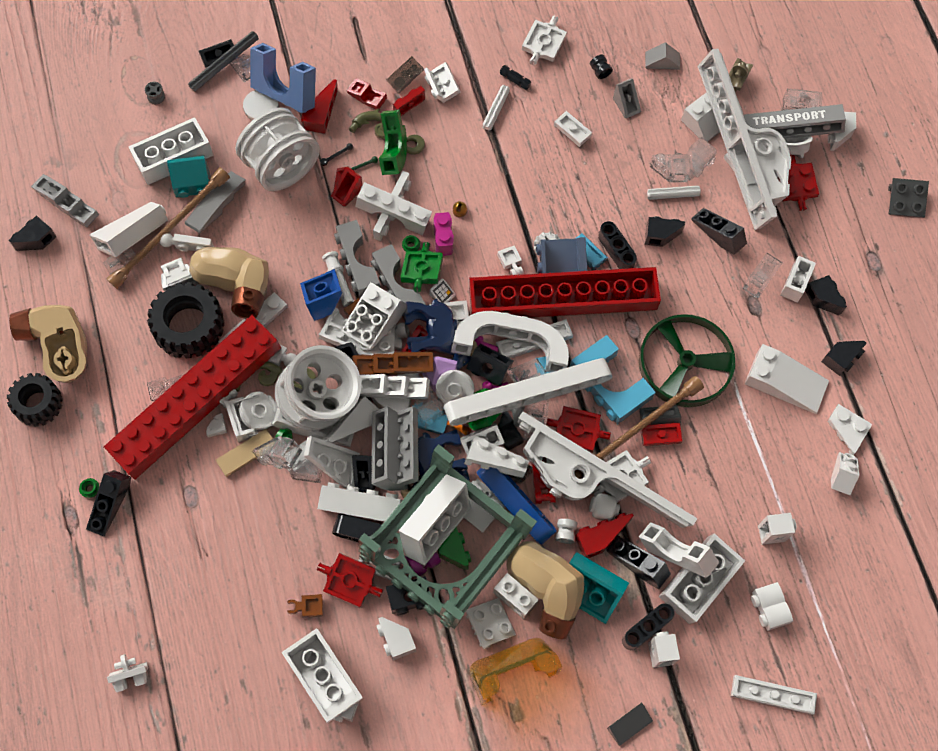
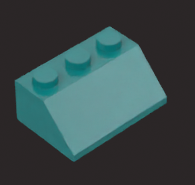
M576 552L569 564L584 576V593L579 609L606 624L628 587L629 582Z

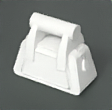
M182 258L161 266L163 274H161V284L164 292L166 287H175L176 283H182V285H186L187 282H191L194 285L198 284L189 272V265L184 264Z

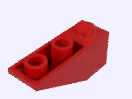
M621 513L612 521L605 519L598 522L595 527L590 528V526L579 529L576 541L582 555L591 558L602 554L632 520L633 513L628 515Z

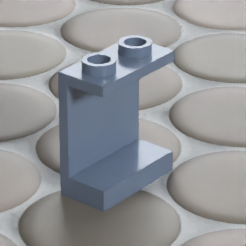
M586 237L555 240L541 239L539 244H536V254L540 255V262L537 263L538 274L587 271Z

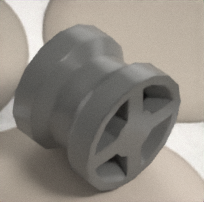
M150 82L145 86V93L150 103L156 105L164 101L165 93L160 83Z

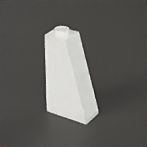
M150 202L91 233L90 237L99 251L117 257L167 222L166 210L162 205Z

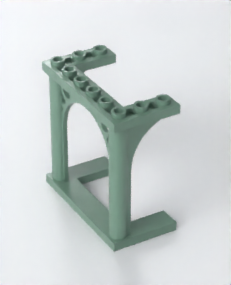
M438 444L433 450L430 468L373 535L367 536L364 533L360 537L358 552L362 560L368 564L371 562L376 566L375 570L382 576L388 575L393 579L391 583L398 589L404 588L409 592L407 595L414 602L417 603L419 600L425 605L423 608L430 615L436 614L440 617V622L446 628L452 627L455 629L469 606L521 540L527 538L537 521L521 508L515 517L454 470L452 465L455 457ZM448 474L465 482L469 498L504 524L507 530L470 575L454 583L438 584L423 579L412 570L404 556L400 534L397 531L401 529L422 504L425 497ZM394 537L397 538V544H388L389 541H393ZM389 549H395L399 552V556L395 559H387L384 553ZM401 562L404 567L399 569V566L392 564ZM413 576L417 577L416 582L411 580ZM428 587H431L435 590L434 598L432 597L430 591L427 592ZM454 587L460 589V591L456 592V598H454V592L452 590ZM441 589H445L449 593V601L447 600L445 604L441 603L438 598V593Z

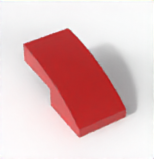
M357 78L346 90L353 98L375 110L380 109L387 100L386 93L373 89L370 83Z

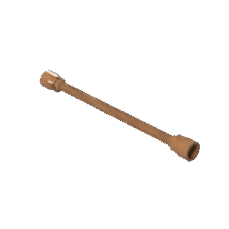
M219 167L210 177L208 185L151 242L149 241L146 247L144 246L125 267L111 273L106 278L107 281L118 289L127 279L126 276L131 269L160 242L162 235L174 229L212 189L220 187L230 179L228 173Z
M697 376L692 377L683 384L684 388L678 394L595 456L601 460L629 440V438L631 439L633 435L635 436V434L660 417L662 413L664 414V412L676 405V403L685 397L687 398L689 395L693 397L704 388L702 381ZM575 470V476L578 479H583V473L580 470Z

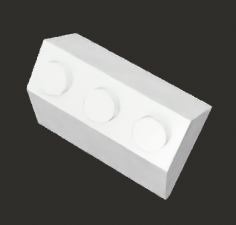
M706 92L684 109L681 121L705 144L720 133Z

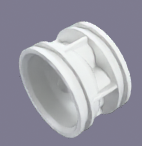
M274 108L257 116L244 128L237 140L235 150L237 156L247 167L255 169L256 179L266 190L279 191L295 184L310 171L318 159L320 146L312 135L301 126L298 119L289 109Z
M325 345L312 346L301 351L278 377L275 386L276 404L283 417L295 427L306 431L324 430L333 426L356 405L361 393V377L355 363L341 350ZM307 367H314L317 370V378H309ZM326 379H335L338 387L336 389L327 388ZM293 381L301 384V393L295 391ZM326 399L333 401L335 409L329 410L325 408L323 401ZM302 402L310 403L313 407V410L308 408Z

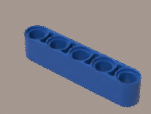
M489 467L488 470L480 468L476 472L479 478L514 517L521 508L537 521L530 535L539 544H544L557 532L554 525L508 474L500 473L497 468Z

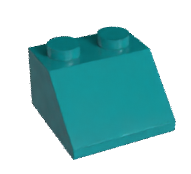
M205 156L167 160L172 189L176 198L198 195L208 185L211 176Z

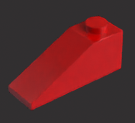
M333 79L315 97L314 108L302 113L301 122L304 124L305 130L322 134L326 133L338 92L337 80Z

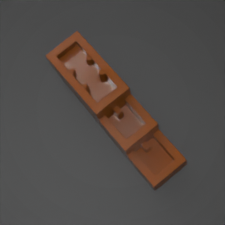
M394 352L393 354L353 355L352 357L360 375H400L433 372V352Z

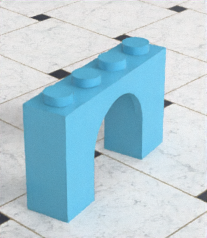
M606 335L572 359L570 367L604 358L606 362H609L617 356L619 348ZM644 378L622 392L607 390L601 384L585 388L587 392L590 391L597 405L602 406L606 410L608 418L611 421H615L617 425L652 400L656 393Z

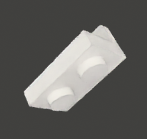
M446 62L432 71L428 68L424 69L426 76H424L425 80L432 86L431 93L435 99L445 103L461 93Z

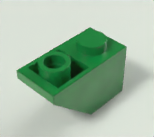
M456 527L437 551L441 559L463 570H468L471 557L468 551H464L462 544H465L463 533L458 532Z

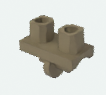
M737 58L729 72L735 92L741 90L753 67V64L745 63Z

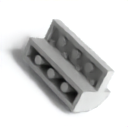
M387 406L372 412V484L389 491L408 489V484L418 481V409L412 406L396 412Z

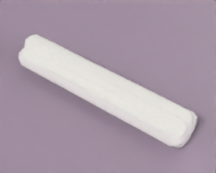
M502 85L483 122V129L488 131L492 129L510 92L508 86Z
M700 186L648 189L647 197L649 200L700 196L701 190Z

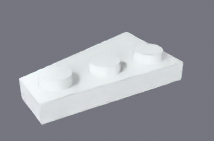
M313 436L307 437L304 457L345 489H347V486L354 487L352 455H360V453Z
M475 436L464 464L470 466L472 463L480 464L481 468L487 470L489 467L497 468L500 473L523 478L529 460L503 447L490 443L484 438Z

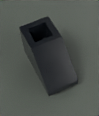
M35 216L21 230L14 233L8 241L16 251L43 250L56 238V235L51 227L38 216Z
M658 216L649 217L646 225L644 245L665 246L682 234L685 221L662 219Z
M830 275L809 282L805 289L807 296L815 307L836 315L842 314L847 307L844 297L838 292L837 284L831 279Z
M865 341L837 342L821 362L840 376L843 371L848 372L854 365L852 360L854 358L859 359L865 352L863 347L867 343Z

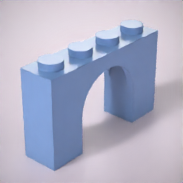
M265 43L250 48L251 88L300 113H305L315 107V67L305 62L291 66L290 85L288 88L281 82L276 71V49Z

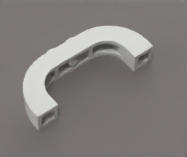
M495 311L477 312L466 317L457 327L451 349L452 353L470 356L473 341L481 335L491 334L538 345L546 355L545 371L547 372L567 368L569 359L568 347L564 338L549 324L525 316L521 317Z

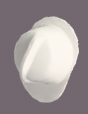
M811 136L784 138L787 148L790 150V155H796L801 159L804 157V153L809 151L810 142L813 141V138Z

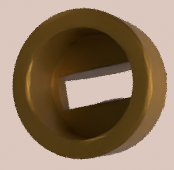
M461 201L455 202L453 214L456 217L465 216L467 213L466 204Z

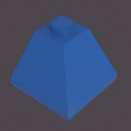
M335 269L300 283L306 306L314 321L323 319L333 313L342 295Z

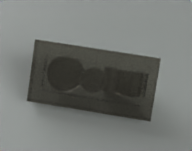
M411 56L386 80L399 94L424 71V68Z

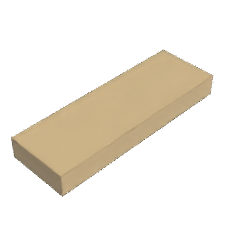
M264 429L216 459V462L227 478L275 448L277 444L267 429Z

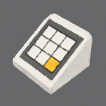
M443 278L429 290V295L442 303H447L456 296L455 292Z

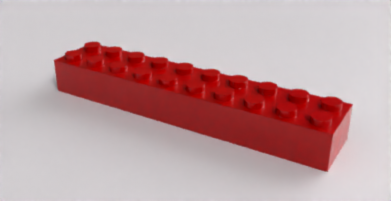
M656 267L469 277L471 315L482 311H495L533 318L658 310L661 302Z
M251 315L103 447L136 480L220 404L219 401L227 397L234 389L236 390L281 349L278 340Z

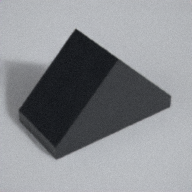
M352 455L354 487H358L359 492H367V489L375 491L376 486L372 484V456Z

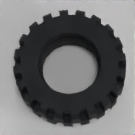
M187 282L186 285L176 283L175 287L171 288V286L165 288V292L162 293L160 291L156 295L158 299L152 300L150 304L152 309H148L147 314L149 317L147 320L148 326L158 346L163 348L169 355L173 353L174 357L178 358L184 355L185 359L192 358V355L195 354L199 357L202 355L201 352L212 350L211 345H217L219 341L218 336H222L224 332L222 327L225 326L224 315L216 296H213L209 289H204V286L200 284L194 286L191 282ZM184 309H197L203 312L204 316L201 323L189 332H176L169 328L174 315Z

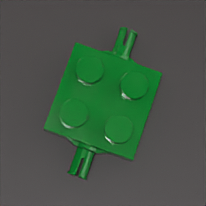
M426 242L423 243L422 250L406 251L400 276L401 283H415L413 287L415 292H417V289L418 292L421 291L422 284H438L443 253L429 251L430 243L428 242L427 244Z

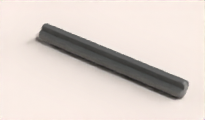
M251 31L188 83L192 91L198 90L259 39L258 35Z

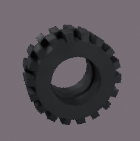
M29 373L27 377H19L20 380L18 382L15 380L13 382L14 386L8 390L10 394H7V400L9 401L7 404L11 412L22 423L24 422L28 426L32 424L34 427H38L39 423L44 426L47 424L46 421L52 422L54 420V415H59L58 409H62L60 402L63 401V398L60 395V390L51 379L45 375L42 376L40 373H36L35 376ZM35 393H44L43 400L38 405L26 407L30 396Z

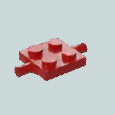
M792 155L791 169L788 175V184H790L789 196L783 199L782 202L796 201L798 202L799 211H802V209L805 211L807 209L805 200L819 196L817 181L812 162L796 163L795 155Z
M563 406L558 420L546 418L545 425L555 427L557 433L593 453L595 442L598 438L610 440L611 432L600 430L601 414Z
M339 553L331 567L321 562L318 565L319 567H317V571L327 574L324 592L358 607L362 606L365 597L369 593L379 598L382 595L380 593H383V589L373 586V578L376 573L375 568Z

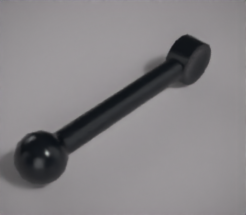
M348 143L345 148L330 157L322 158L320 160L321 165L326 166L333 158L347 150H352L353 145Z

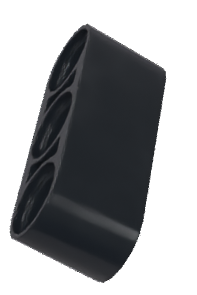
M604 222L600 227L598 235L600 242L619 269L634 268L637 260L636 253L613 222Z
M339 513L332 534L359 543V539L364 533L367 536H371L382 525Z
M667 603L656 607L626 632L622 639L623 646L627 650L639 648L672 620L675 614L673 607ZM659 610H665L668 613V619L661 618ZM645 622L650 623L653 626V631H646L643 624ZM634 635L637 638V644H631L628 641V636Z

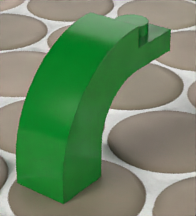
M400 110L382 111L381 119L385 135V147L383 154L379 157L382 175L400 174L404 168L407 154L405 125H402Z

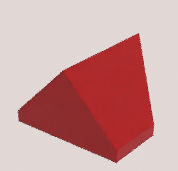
M349 166L337 168L331 197L343 207H346L359 194L363 186L362 177Z

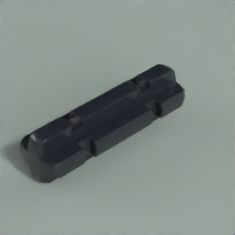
M503 65L500 69L502 76H507V79L517 85H521L525 90H528L531 86V80L524 79L523 75L513 69L510 70L508 66Z

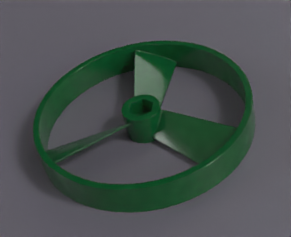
M681 314L665 318L649 330L640 348L639 369L642 378L653 388L657 397L665 402L674 397L680 388L686 371L691 370L693 367L729 372V376L725 385L715 394L698 400L682 399L676 403L677 406H702L712 402L724 392L734 374L735 353L729 338L716 324L699 316ZM688 322L707 328L721 340L727 352L695 355L690 350H684L672 323ZM658 329L680 355L677 361L678 367L660 388L649 377L643 358L647 340Z

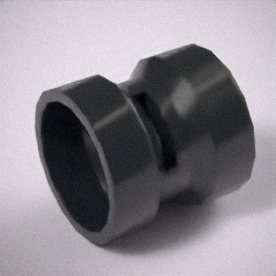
M603 54L597 55L590 61V66L595 70L598 79H604L613 72L611 65L607 64V59Z

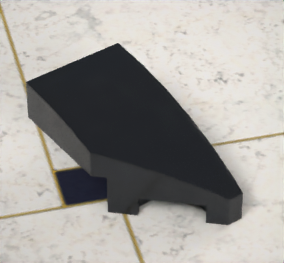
M508 411L502 412L498 429L505 442L503 446L506 450H510L524 443V439L514 426V420Z

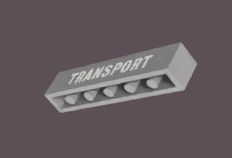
M843 104L743 115L748 126L754 129H774L783 138L845 132L846 118Z

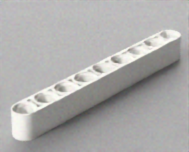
M600 358L452 400L446 403L443 408L449 424L457 426L609 381L613 376L606 360Z

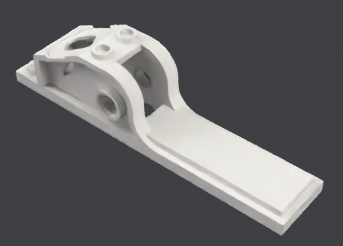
M712 49L698 65V69L754 230H758L777 217L775 206L789 196L790 150L787 148L783 136L778 131L771 128L754 129L746 124L723 56L719 49Z
M525 412L521 413L517 422L520 424L519 428L526 433L533 432L523 449V453L529 462H533L541 474L540 478L547 488L551 489L549 493L557 498L562 496L571 501L581 500L590 495L599 482L606 481L681 528L695 524L697 520L695 516ZM543 457L547 459V463L542 461ZM575 470H580L583 473V479H578L575 476Z

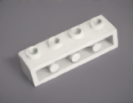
M328 482L327 486L322 485L317 509L386 521L402 500L398 499L396 494L386 493V497L379 496V491L367 489V492L363 493L359 492L358 487L347 486V489L339 488L340 484Z

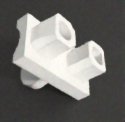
M126 654L120 656L121 662L114 663L115 670L123 669L112 672L107 677L108 683H112L116 692L128 688L126 678L133 676L135 686L147 683L146 671L148 670V664L145 662L130 667V665L136 664L135 657L128 659Z

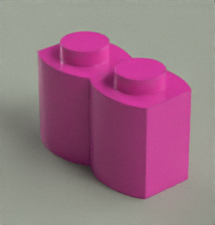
M449 212L435 213L434 215L436 252L443 253V256L452 255L454 236L452 232V218Z

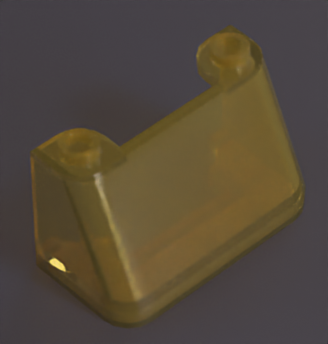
M536 637L475 661L470 666L469 674L481 706L491 702V697L499 691L500 683L497 676L531 663L535 672L542 671L550 678L559 674L562 669L559 657L543 639Z

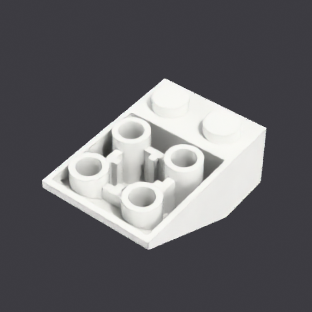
M370 282L341 331L372 350L400 320L407 308L406 303Z

